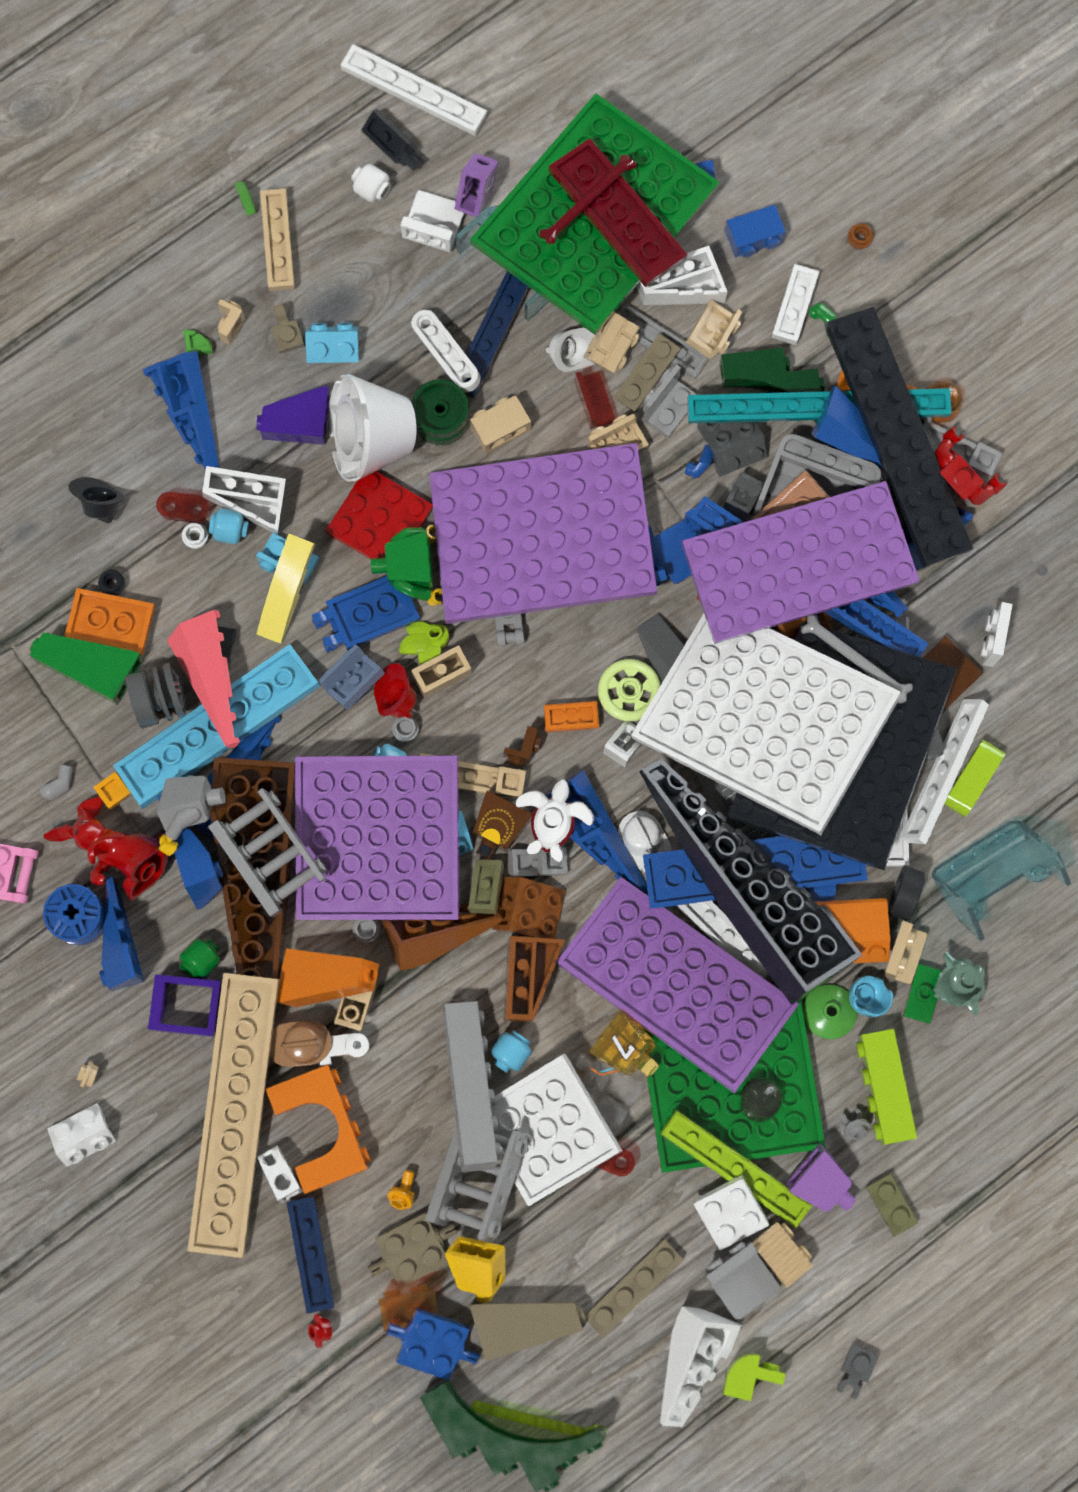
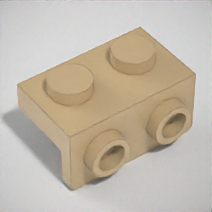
M711 299L705 306L686 343L710 360L718 353L723 354L730 344V341L727 340L729 335H733L741 324L738 319L742 311L737 309L732 314Z
M625 414L616 418L612 425L606 428L601 426L593 430L588 437L587 445L592 450L637 443L639 453L647 449L649 444L636 423L637 418L635 414H631L628 417Z

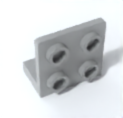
M678 365L672 371L669 369L665 371L659 381L662 384L656 391L652 389L644 400L646 404L643 408V422L667 439H669L688 414L687 396L697 395L678 381L681 367Z

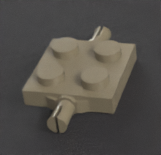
M424 1212L375 1237L382 1252V1260L368 1266L372 1277L388 1270L394 1276L401 1289L448 1265L443 1241L458 1234L456 1229H454L453 1223L437 1231L430 1222L425 1221L426 1213Z

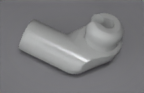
M60 765L58 778L41 787V796L54 800L67 793L70 788L73 767Z

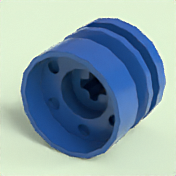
M67 884L61 886L48 896L44 905L43 918L46 927L55 937L72 945L85 946L95 942L103 935L105 902L98 894L82 885ZM73 908L79 911L78 914H75V919L68 916L69 913L73 912Z

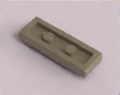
M659 333L617 391L614 399L636 413L648 393L655 387L681 348Z

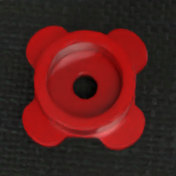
M319 1314L314 1315L313 1322L309 1323L308 1326L309 1338L315 1342L317 1348H321L323 1342L330 1340L332 1337L330 1321L327 1318H321Z

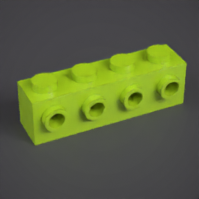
M894 1029L858 1036L859 1041L855 1042V1048L858 1058L863 1059L864 1069H861V1077L864 1086L868 1085L870 1096H867V1105L869 1112H874L876 1124H872L875 1140H880L881 1145L917 1139Z

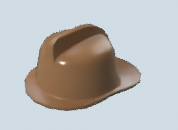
M307 1020L278 1025L273 1029L270 1057L275 1063L284 1067L319 1063L327 1057L331 1050L332 1039L330 1033L323 1024L317 1021Z

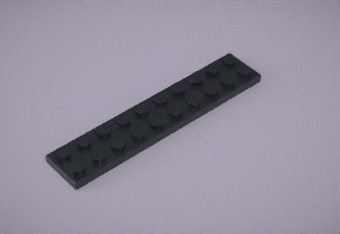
M874 307L826 322L824 325L923 568L973 550V546L945 478L939 473L941 470Z

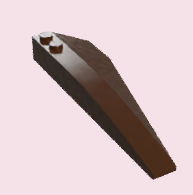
M214 757L212 789L223 788L226 801L225 804L212 806L210 813L212 823L218 820L223 824H230L263 801L258 793L263 788L268 793L273 791L281 802L278 808L294 830L296 816L295 763ZM269 809L236 832V836L233 839L239 847L241 845L246 846L276 825L278 820ZM283 832L251 855L252 858L248 861L254 869L257 867L260 869L293 846V842L287 833ZM214 836L218 861L224 877H221L228 928L231 935V947L235 960L236 974L279 979L282 967L289 895L279 905L283 911L275 917H270ZM292 860L267 877V881L264 884L269 891H276L290 881ZM275 1011V1019H274V1027H273V1029L275 1028L276 1011Z

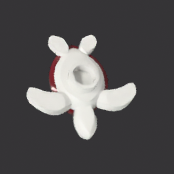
M564 779L555 784L552 790V798L550 799L543 793L534 790L522 794L516 801L517 807H537L531 818V829L535 841L527 847L528 854L539 853L542 849L544 852H551V857L558 862L563 860L564 853L561 846L570 838L574 830L575 817H578L587 825H592L594 821V815L587 805L579 801L572 803L566 801L569 795V786Z

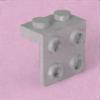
M743 1241L729 1250L731 1255L722 1261L718 1258L707 1266L708 1272L704 1274L729 1312L737 1320L742 1319L780 1289L778 1282L758 1256V1251L750 1242L744 1244Z

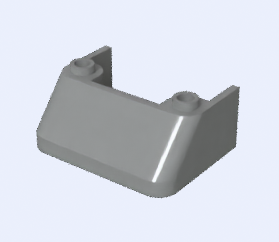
M787 435L780 442L753 515L760 512L767 494L776 497L804 471H808L830 497L879 483L881 471L872 462L799 435Z

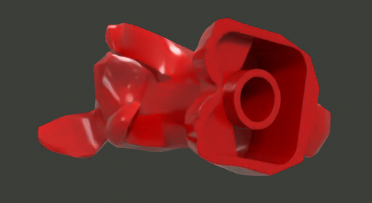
M94 797L84 800L77 806L78 820L73 826L63 825L55 827L43 834L44 839L62 842L74 838L77 847L88 851V861L92 865L96 863L90 873V880L93 884L101 886L105 880L104 872L110 868L119 869L127 877L123 882V887L132 901L152 887L164 874L168 856L159 850V840L165 833H158L153 838L150 835L140 833L128 835L106 829L100 821L94 819L102 806V799Z

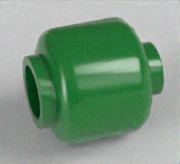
M194 939L179 955L180 969L190 978H206L220 963V958L217 954L219 948L209 939L206 941Z

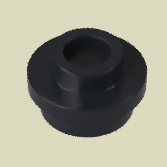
M107 570L99 577L98 586L102 593L116 596L123 591L125 579L120 572ZM116 580L117 583L115 587L110 588L108 587V582Z

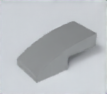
M561 847L564 857L560 862L551 857V852H544L542 849L536 854H528L527 849L509 850L510 877L567 875L566 847Z

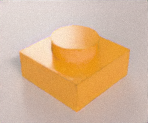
M116 772L93 787L110 810L132 795Z

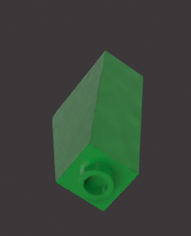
M44 632L40 638L37 637L30 647V657L34 661L116 705L119 704L127 690L125 675L137 672L144 660L136 651Z

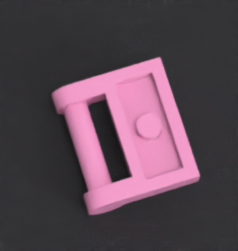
M0 844V900L27 904L29 896H26L34 859L37 860L39 851ZM17 857H23L16 893H10Z

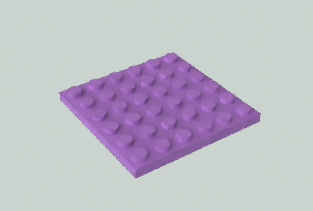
M458 756L295 757L296 834L314 860L319 858L328 870L324 873L328 879L324 883L320 882L315 876L296 890V920L459 919ZM301 854L296 856V876L309 868Z

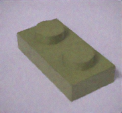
M475 860L468 907L470 913L497 914L504 868L502 860Z
M887 1174L865 1187L893 1237L918 1224L891 1174Z

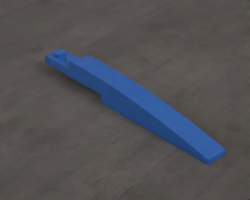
M706 496L702 498L688 519L708 533L744 523ZM865 600L824 611L873 643L920 657L929 644Z

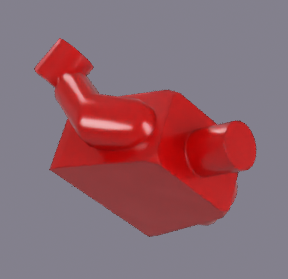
M954 426L942 435L943 440L934 452L941 469L939 473L945 478L947 485L963 503L969 500L974 505H981L993 495H997L1007 485V482L1002 484L997 479L1000 475L995 474L984 485L985 482L957 452L952 450L953 446L964 438L963 434L959 436L956 434V426Z

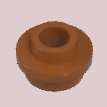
M862 223L852 226L847 236L849 244L856 249L869 247L874 237L871 228ZM856 235H863L864 240H858Z

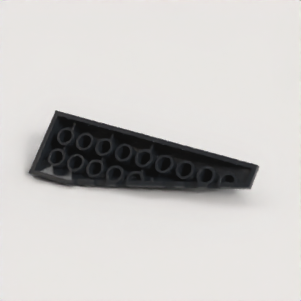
M659 759L641 769L640 774L692 865L725 915L791 1005L813 992L862 956L861 952L823 904L821 906L816 904L810 898L811 894L804 887L800 889L789 879L790 875L784 869L780 870L771 863V857L740 829H733L726 822L727 818L720 811L716 813L705 803L706 799L700 793L696 794L687 787V782L667 763Z

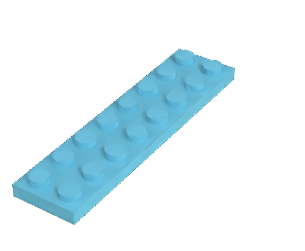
M290 644L231 684L233 697L229 698L230 711L235 713L236 721L232 722L234 737L239 738V742L321 687ZM201 704L118 761L113 767L138 804L144 809L157 800L158 795L162 794L167 778L193 775L212 762L214 757L221 756L231 748L224 745Z

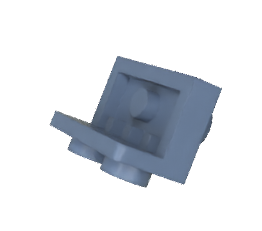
M355 644L324 673L318 682L328 695L348 711L385 673Z

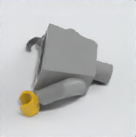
M189 775L187 777L167 778L157 808L158 816L166 831L160 837L159 850L167 856H171L178 846V843L174 840L178 839L183 829L209 820L212 806L225 804L226 796L223 788L211 789L207 778L204 776Z

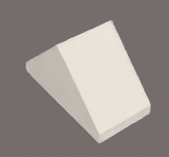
M624 721L608 740L603 754L626 768L642 744L632 738L631 734L636 725L630 721Z

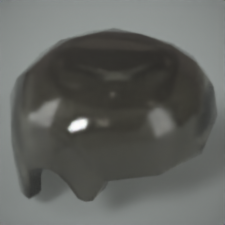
M764 1077L753 1078L743 1086L740 1094V1109L749 1120L758 1123L767 1122L780 1110L782 1102L781 1090L772 1080Z

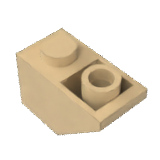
M376 980L374 991L343 997L334 1024L361 1031L379 980Z

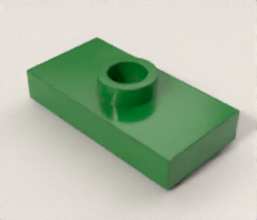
M921 964L917 965L902 1017L926 1024L931 1023L937 1001L933 989L936 987L935 985L938 982L937 979L942 972L941 970Z

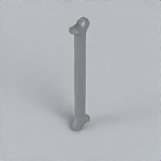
M816 614L807 617V624L801 627L802 634L813 633L874 679L900 691L901 697L897 703L906 702V695L913 688L911 683L900 684L822 627Z

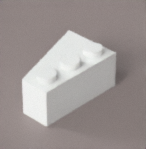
M706 246L687 253L686 260L647 287L640 281L636 287L643 305L707 304L711 299L718 304L725 303L727 289L710 247Z
M206 466L202 491L204 498L223 508L239 512L245 519L278 535L286 479Z

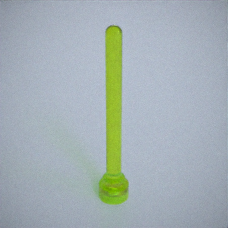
M479 1400L472 1403V1409L475 1412L570 1436L581 1434L599 1426L594 1424V1426L588 1425V1428Z

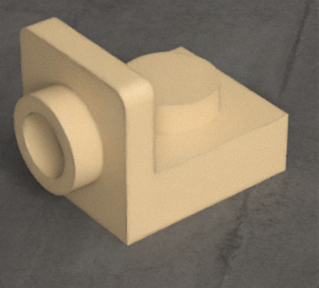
M220 299L218 307L220 312L227 315V317L224 316L220 320L218 333L222 342L231 345L242 327L245 317L240 305L230 300L227 303Z

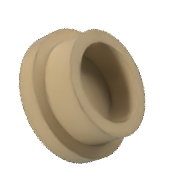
M89 1060L87 1065L81 1064L76 1080L81 1081L79 1087L92 1086L99 1067L93 1065V1061Z

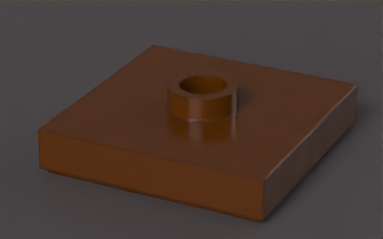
M946 636L923 657L924 659L957 668L956 676L943 709L944 711L983 674Z

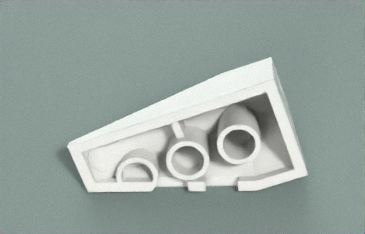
M681 1307L671 1334L660 1424L663 1426L683 1427L701 1399L699 1392L707 1380L712 1382L716 1376L713 1370L721 1358L727 1359L732 1351L741 1328L740 1324L701 1308Z

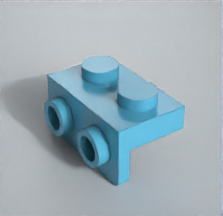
M349 322L338 323L337 327H327L326 323L311 324V327H307L305 331L307 363L359 362V327H353V323Z

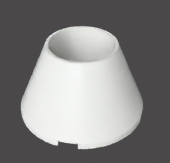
M341 375L343 379L335 382L330 398L329 437L335 438L336 451L332 452L339 474L345 481L354 482L412 452L416 441V418L412 403L407 397L353 375Z

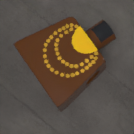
M486 791L473 830V835L482 840L475 853L490 860L496 847L508 852L531 822L532 813Z

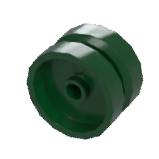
M445 379L431 380L423 384L415 392L411 403L415 412L416 431L423 440L437 446L450 445L458 441L466 433L470 422L468 399L463 389L457 384Z

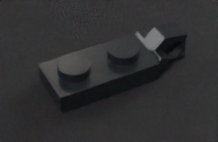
M375 109L371 112L361 131L395 164L407 165L413 171L421 168L426 160L419 152L415 151L417 149L416 145L380 110Z

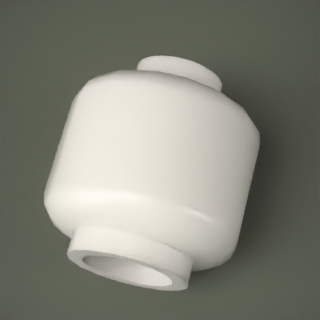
M367 164L363 168L358 167L351 178L354 181L353 191L371 203L378 200L382 201L391 188L388 174L372 164Z

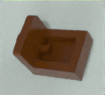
M527 726L521 751L510 748L504 749L503 754L505 758H508L507 762L518 766H523V763L530 764L532 753H538L542 739L537 736V728Z

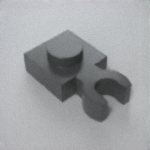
M851 1344L841 1371L848 1375L838 1383L837 1391L842 1393L844 1387L850 1384L853 1386L851 1397L856 1399L860 1393L859 1381L862 1380L868 1383L879 1357Z

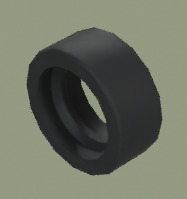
M907 866L902 868L890 899L888 915L906 921L911 919L923 888L924 872Z

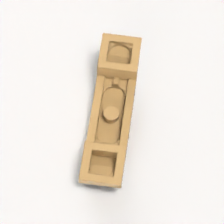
M420 753L419 756H436V755ZM458 761V789L482 794L489 791L497 796L518 798L523 793L526 771Z

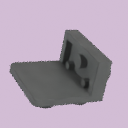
M755 422L697 423L698 431L712 451L715 470L719 477L767 458L764 435Z

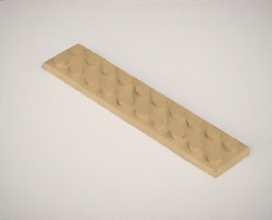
M223 973L188 1243L189 1252L243 1258L245 1255L280 979Z

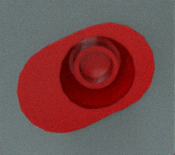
M398 663L390 664L383 669L385 674L374 685V696L378 713L381 716L390 715L395 718H411L413 716L412 708L417 701L416 691L409 683L404 667Z

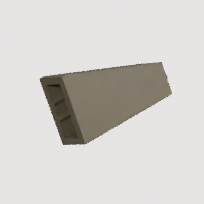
M575 1302L470 1304L486 1361L583 1331L581 1324L586 1323L582 1306L576 1308Z

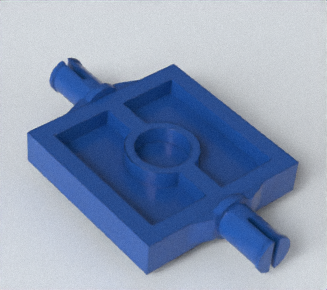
M416 1308L412 1320L405 1328L389 1323L386 1330V1335L401 1339V1348L396 1358L398 1364L446 1380H450L454 1367L460 1359L476 1364L479 1358L478 1352L464 1348L469 1325Z

